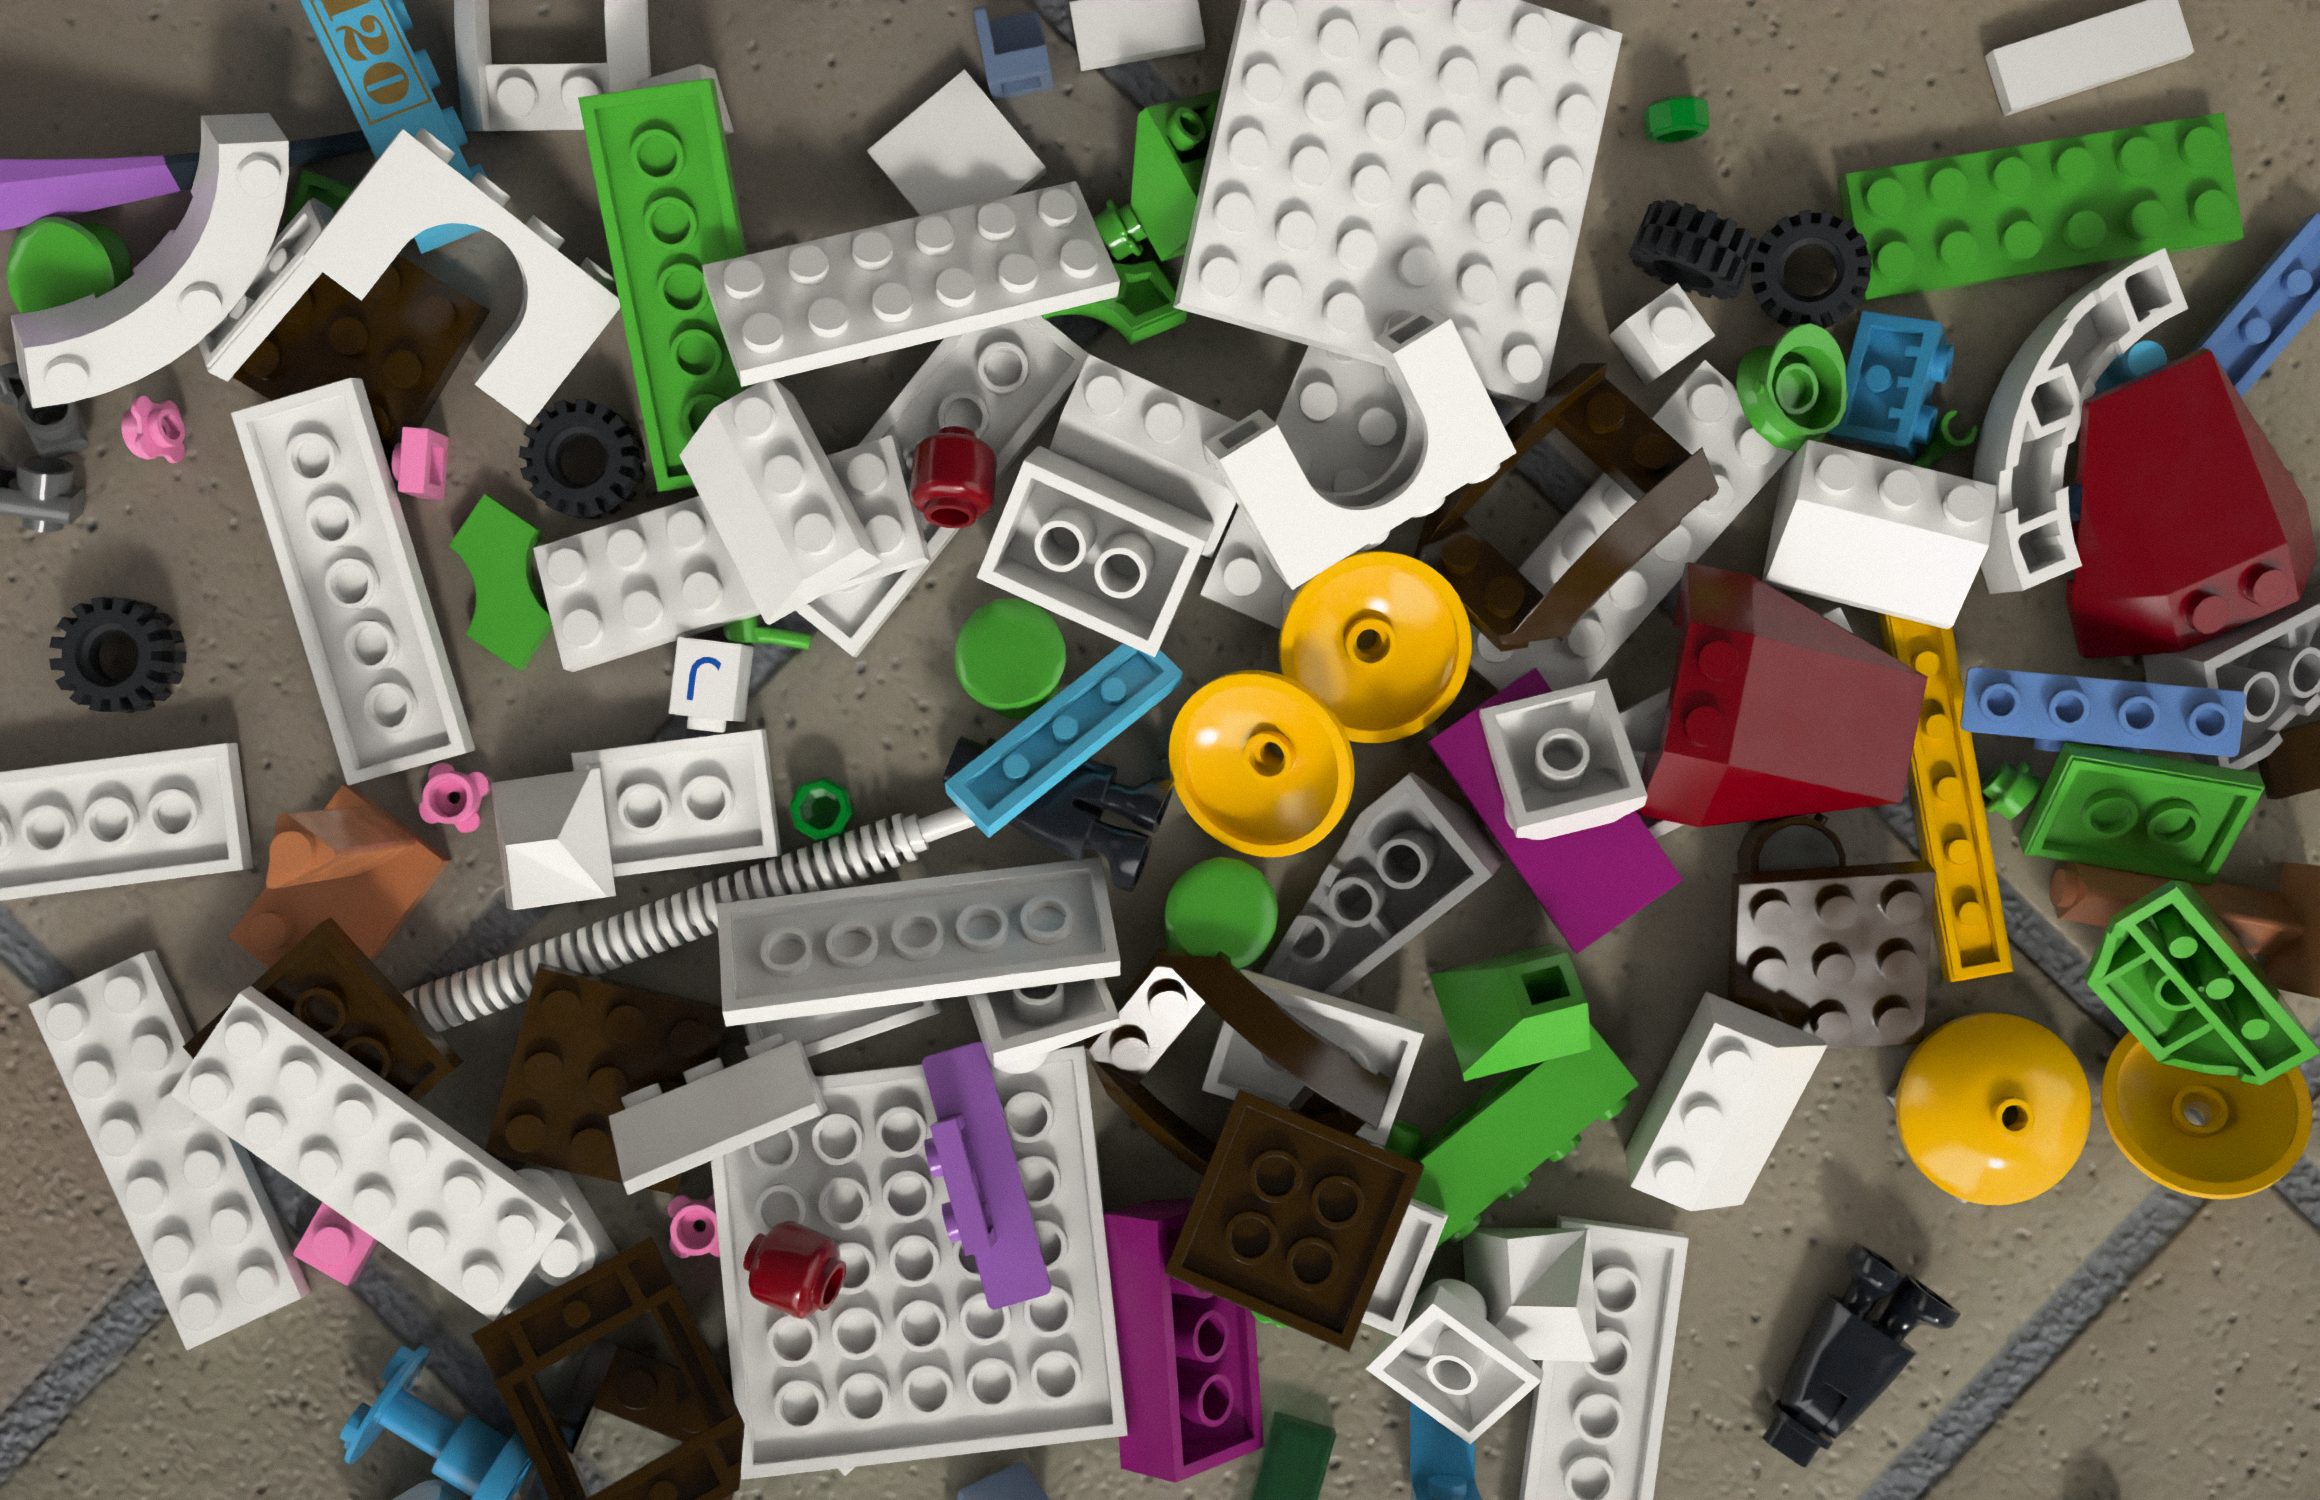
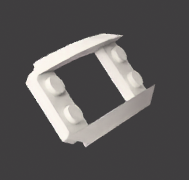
M454 0L455 49L462 127L464 131L585 130L578 97L638 89L637 81L651 77L648 0H604L607 63L493 65L490 41L489 0Z

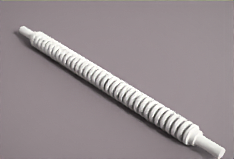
M958 806L919 819L917 814L905 818L902 813L891 816L893 829L886 818L876 821L877 835L871 824L860 827L862 840L855 830L844 833L846 846L842 838L837 835L829 838L830 851L826 843L821 841L813 844L814 855L808 846L798 849V860L792 852L787 853L781 857L782 865L777 858L766 861V870L761 863L751 866L750 874L746 869L734 873V879L730 875L719 878L718 884L714 880L704 883L703 891L699 886L687 890V895L683 891L672 895L671 900L666 897L657 900L655 905L649 903L640 906V912L636 908L624 913V917L618 914L610 917L608 922L602 920L593 923V927L588 925L578 929L577 933L574 931L563 934L561 939L555 937L546 940L545 944L541 942L532 945L530 950L527 948L516 951L514 955L507 954L499 957L498 961L494 959L485 962L483 966L471 967L467 972L463 970L452 974V977L447 976L436 980V983L430 982L422 985L420 989L416 987L401 994L436 1032H441L449 1029L450 1026L461 1025L466 1020L472 1021L480 1018L482 1014L486 1016L497 1011V1008L502 1010L512 1006L513 1003L519 1004L527 1001L538 963L596 976L605 973L607 968L613 970L621 967L622 962L627 965L637 961L638 957L644 959L652 956L653 950L656 953L668 950L669 945L674 948L684 944L685 939L688 942L699 939L700 933L703 936L715 933L716 927L718 929L717 904L809 893L808 889L810 892L824 891V883L828 890L840 888L839 876L845 885L856 882L854 869L861 880L871 877L870 863L876 874L887 871L885 858H887L892 868L903 865L900 852L903 853L908 863L918 860V853L929 849L928 842L973 827L975 824Z

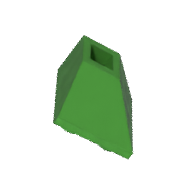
M1221 90L1146 107L1138 114L1130 206L1161 261L1185 254Z
M1553 943L1430 974V981L1464 1081L1591 1050L1588 1001L1569 953Z

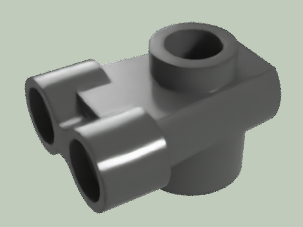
M13 362L0 366L1 402L7 405H14L42 459L52 460L88 448L89 441L78 401L32 408L19 375L18 363ZM61 420L60 422H58V423H56V424L47 425V424L50 423L51 421Z
M40 456L21 458L17 461L16 469L0 466V514L21 517L22 526L29 530L38 532L59 531L64 528V524L71 525L83 514L85 488L73 485L74 467L65 460L58 458L44 460Z

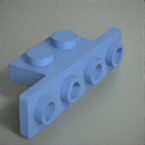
M1970 667L1966 671L1960 727L1967 732L2034 738V749L2061 752L2065 741L2100 744L2104 748L2143 754L2144 749L2235 757L2240 749L2246 695L2236 690Z

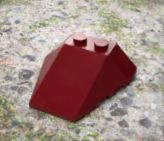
M2199 349L2083 400L2076 482L2083 485L2080 520L2072 521L2074 542L2077 544V551L2082 566L2075 569L2074 579L2067 580L2065 597L2080 656L2084 658L2180 653L2299 601L2317 559L2306 499L2211 350Z
M1690 562L1685 563L1672 626L1683 628L1658 752L1646 751L1641 778L1648 796L1645 806L1635 810L1637 814L1694 827H1707L1902 803L1928 677L1752 575Z

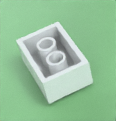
M1038 445L1023 461L976 578L1155 657L1168 632L1215 524Z

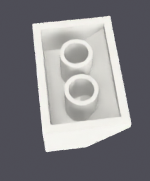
M1088 354L1063 409L1049 450L1214 523L1213 530L1202 552V556L1212 559L1237 502L1204 443L1238 422Z
M776 379L756 383L713 408L679 455L766 624L770 625L882 562L795 395Z
M1808 439L1782 470L1762 582L1769 586L1948 630L1955 623L1988 549L1997 497V486Z
M1705 992L1625 1149L1630 1186L1689 1211L1743 1205L1827 1048L1826 1040Z
M778 1033L744 1047L749 1059L724 1069L721 1059L717 1058L683 1072L687 1082L684 1086L663 1094L659 1083H656L622 1097L621 1100L625 1110L608 1117L621 1177L627 1195L828 1112L801 1041L794 1040L785 1044L782 1033Z

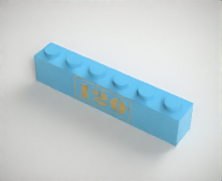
M299 0L376 160L401 128L414 137L422 127L455 153L448 165L463 177L471 181L476 173L480 172L487 178L480 163L468 167L459 149L460 146L468 144L469 141L453 106L441 110L431 89L441 86V82L425 48L413 52L404 32L414 29L402 0ZM448 223L426 229L414 236V239L421 254L483 229L468 224Z

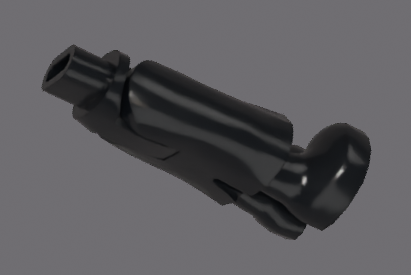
M961 736L956 743L945 770L943 783L945 784L947 780L997 741L990 738L986 745ZM1087 759L1007 824L1034 840L1079 862L1084 859L1089 848L1097 851L1109 862L1111 877L1116 887L1133 892L1146 864L1152 838L1135 830L1117 827L1100 821L1104 810H1108L1126 818L1141 829L1156 833L1168 808L1175 781L1160 775L1154 776L1137 786L1124 785L1115 782L1117 767Z
M1854 1242L1846 1254V1264L1852 1275L1851 1283L1843 1298L1830 1292L1825 1297L1789 1367L1780 1397L1771 1407L1776 1417L1762 1436L1770 1446L1804 1468L1807 1467L1820 1447L1829 1450L1833 1444L1831 1437L1836 1439L1845 1432L1878 1399L1917 1354L1916 1350L1904 1340L1913 1329L1920 1325H1927L1937 1329H1948L1953 1327L1961 1315L1954 1306L1908 1273L1903 1275L1894 1264L1857 1242ZM1894 1291L1888 1306L1878 1321L1874 1319L1871 1321L1868 1314L1877 1302Z

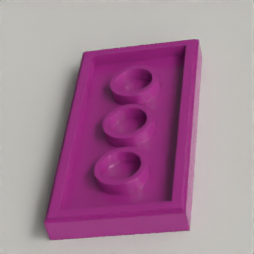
M1535 667L1505 686L1427 742L1571 950L1578 954L1683 881V878L1636 811L1609 824L1544 840L1516 838L1514 830L1508 825L1504 815V798L1479 713L1480 709L1553 692Z

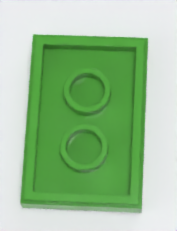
M2065 741L2019 838V843L2025 855L2212 885L2265 789V785L2260 774L2256 772Z

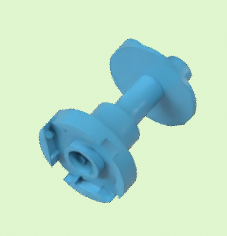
M403 1345L389 1361L380 1377V1380L384 1381L386 1385L373 1406L371 1407L364 1402L361 1403L342 1429L339 1438L345 1441L344 1447L347 1449L344 1461L350 1465L354 1464L369 1449L382 1431L387 1428L436 1458L437 1460L431 1472L471 1496V1500H512L534 1466L518 1429L509 1438L471 1414L459 1424L410 1394L411 1388L429 1357L430 1349L422 1345L416 1351H413Z

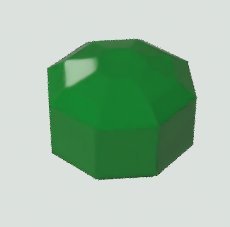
M1690 94L1671 95L1656 100L1643 113L1645 139H1649L1650 142L1654 143L1684 142L1701 137L1710 127L1707 100Z
M829 777L801 783L789 803L795 829L816 841L844 833L855 813L849 788Z

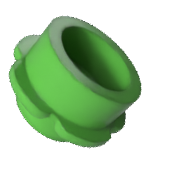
M1106 200L1108 208L1094 215L1093 220L1107 248L1118 261L1132 253L1136 256L1141 255L1143 251L1141 240L1148 236L1132 210L1130 202L1120 207L1115 200Z
M2022 761L2018 766L2014 767L2007 762H2003L1990 774L1981 787L1982 793L1988 796L1984 804L1987 812L1997 811L2007 820H2011L2030 803L2039 791L2042 780L2029 771L2031 767L2029 762Z

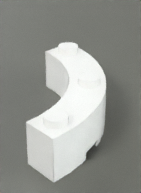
M270 113L201 116V146L198 167L190 191L193 196L191 203L177 229L170 230L157 247L133 268V276L98 298L93 293L65 305L36 312L11 315L19 375L32 408L75 402L110 392L142 379L168 365L198 344L224 320L240 301L266 259L275 239L285 203L289 175V141Z
M2165 247L2126 262L2098 276L2071 294L2038 325L2022 344L2005 370L1991 399L1980 431L1973 469V480L1997 486L1989 546L1980 564L1989 594L2023 591L2082 566L2071 526L2068 487H2063L2064 464L2068 445L2076 439L2081 424L2083 400L2094 395L2096 391L2095 383L2116 356L2124 354L2144 334L2163 321L2189 309Z

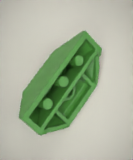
M2171 880L2112 915L2083 976L2087 985L2159 1063L2207 1074L2238 1076L2240 1081L2261 1086L2320 1054L2317 1044L2260 964L2190 884Z

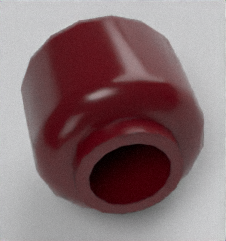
M958 426L944 427L938 431V434L928 436L916 445L912 462L910 499L914 506L924 513L927 521L944 528H964L971 526L975 523L976 518H980L991 509L995 494L997 458L993 449L981 439L976 438V434L973 431Z
M785 1221L777 1224L767 1235L759 1233L750 1243L743 1262L744 1270L749 1271L748 1285L751 1296L763 1304L799 1319L814 1314L818 1309L821 1311L827 1310L838 1296L846 1274V1263L840 1260L838 1243L829 1236L794 1221Z

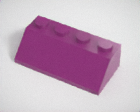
M1194 1198L1152 1200L1103 1213L1128 1436L1119 1437L1121 1469L1174 1483L1264 1447L1255 1317L1246 1308L1164 1274Z

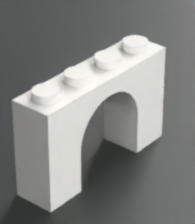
M421 127L414 137L401 128L305 251L303 258L362 301L402 248L414 236L426 229L442 224L460 223L482 228L500 238L508 246L518 262L523 279V299L514 323L477 369L472 379L477 387L527 424H530L621 308L619 298L611 293L612 289L616 286L615 279L587 257L579 267L558 251L565 239L534 215L526 224H523L503 208L511 197L480 172H477L473 179L469 181L449 166L448 163L455 153Z
M1427 306L1373 339L1401 395L1407 416L1406 437L1401 452L1390 469L1375 482L1350 492H1329L1311 486L1278 425L1260 409L1204 443L1271 565L1292 590L1303 585L1306 581L1355 551H1367L1380 545L1387 539L1391 529L1411 517H1422L1434 512L1444 503L1445 496L1467 483L1473 484L1488 479L1499 470L1501 462L1517 453L1452 319L1430 306Z

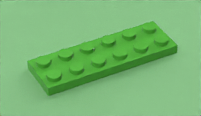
M713 78L578 97L658 492L695 487L679 455L713 408L755 385L741 387L703 276L702 265L747 255L716 84Z
M2224 112L1846 173L1838 180L1844 218L1854 224L1853 227L1859 234L1862 233L1867 242L1868 252L1871 254V278L1859 304L2129 261L2164 247L2167 254L2233 244L2244 239Z

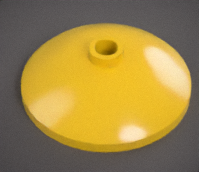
M1384 550L1350 554L1306 581L1296 593L1287 609L1279 637V662L1282 675L1298 681L1317 694L1337 716L1348 740L1359 743H1385L1403 739L1421 731L1437 720L1448 709L1461 690L1467 676L1472 653V636L1468 615L1460 597L1451 584L1436 570L1422 561L1405 554ZM1367 629L1375 630V644L1366 650L1358 649L1356 643L1358 635Z
M1244 670L1228 673L1212 680L1194 693L1184 704L1174 722L1170 735L1169 767L1172 780L1175 781L1174 787L1182 804L1194 821L1206 833L1236 851L1259 857H1283L1305 851L1316 845L1333 830L1349 805L1354 787L1355 771L1352 749L1345 730L1334 712L1317 694L1287 676L1262 670ZM1269 742L1276 743L1282 749L1283 758H1278L1270 752Z
M1982 1012L1949 1021L1930 1033L1917 1046L1908 1059L1898 1083L1895 1113L1899 1136L1914 1165L1928 1180L1947 1193L1962 1200L1984 1205H2007L2031 1199L2047 1191L2058 1183L2072 1168L2083 1150L2089 1133L2091 1096L2086 1076L2079 1061L2070 1048L2052 1031L2034 1021L2013 1014ZM2015 1105L2018 1110L2017 1120L2014 1124L2005 1127L2002 1122V1114L2007 1107Z
M2129 1031L2116 1045L2104 1068L2100 1090L2101 1107L2107 1128L2113 1140L2128 1160L2140 1171L2163 1186L2177 1192L2208 1199H2232L2257 1193L2270 1187L2285 1176L2300 1159L2308 1143L2312 1128V1102L2309 1089L2298 1066L2260 1086L2240 1081L2238 1076L2207 1074L2159 1063ZM2194 1109L2199 1111L2205 1117L2206 1124L2195 1125L2189 1122L2185 1117L2184 1110Z

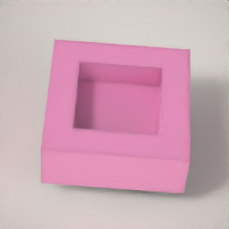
M403 427L402 442L395 445L392 454V473L394 479L398 481V492L417 498L444 500L449 437L430 429Z
M322 1202L296 1247L293 1256L340 1283L349 1286L358 1279L379 1241Z

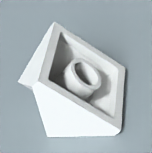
M600 768L491 783L506 907L508 909L519 910L616 896Z
M1476 1227L1469 1235L1463 1238L1465 1283L1474 1287L1485 1299L1488 1308L1486 1320L1504 1334L1531 1360L1596 1362L1598 1360L1590 1228Z

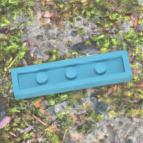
M1124 643L947 780L945 782L946 794L990 838L1182 684L1183 672L1160 649L1156 656L1153 657Z

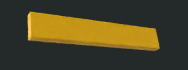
M1878 612L1885 653L1928 677L1907 780L1922 861L1927 860L1936 871L1932 920L1943 980L1956 982L2012 972L2011 954L1971 732L1964 731L1960 727L1964 690L1953 628L1951 627L1947 630Z

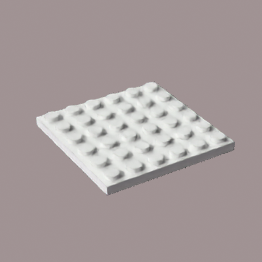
M1241 0L1173 307L1386 367L1373 339L1427 306H1430L1452 319L1489 396L1524 406L1537 403L1545 396L1623 33L1522 0Z
M1084 1045L1049 1051L1047 1058L1039 1067L1021 1074L1001 1071L990 1062L1052 1286L1050 1292L1044 1296L995 1310L990 1309L974 1254L965 1256L961 1240L953 1243L950 1241L942 1215V1204L950 1202L944 1176L933 1177L924 1147V1140L933 1138L930 1126L937 1122V1117L922 1064L815 1076L828 1112L711 1160L733 1398L745 1423L741 1480L1128 1436L1088 1061ZM785 1221H794L832 1238L838 1243L840 1248V1260L846 1263L845 1278L833 1304L827 1310L821 1311L818 1309L814 1314L803 1319L795 1318L753 1298L748 1285L749 1271L744 1270L743 1267L744 1257L752 1240L759 1233L767 1235L777 1224Z

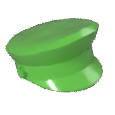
M62 217L40 218L26 225L12 243L6 269L9 293L20 314L65 305L93 293L98 298L130 278L131 258L124 240L107 226L91 222L78 224Z
M1805 323L1793 326L1779 338L1776 345L1757 346L1749 350L1743 356L1738 366L1736 385L1744 414L1755 431L1773 446L1795 452L1808 439L1820 442L1828 431L1839 424L1846 410L1848 391L1844 358L1833 336L1826 329L1818 325Z
M1020 598L996 599L976 609L962 625L955 643V668L962 687L977 702L989 707L1001 716L1019 720L1027 719L1058 693L1066 663V646L1054 619L1040 606Z
M1217 857L1201 861L1184 872L1175 881L1169 892L1164 920L1166 943L1170 949H1186L1187 956L1215 957L1221 951L1230 956L1231 963L1239 970L1259 958L1275 933L1278 918L1275 892L1262 872L1243 860Z

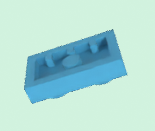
M1862 311L1846 369L1848 391L1846 410L1839 424L1829 431V435L1833 440L1894 450L1898 452L1902 459L1908 460L1916 459L1919 444L1929 445L1935 430L1938 413L1937 407L1930 406L1936 382L1946 383L1954 358V345L1947 344V336L1941 322Z

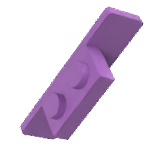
M978 1041L924 1057L922 1065L937 1117V1122L930 1126L933 1138L924 1140V1147L933 1177L944 1176L950 1202L942 1204V1215L950 1241L953 1243L961 1240L965 1256L974 1254L990 1309L995 1310L1047 1295L1052 1288L995 1078L983 1043Z

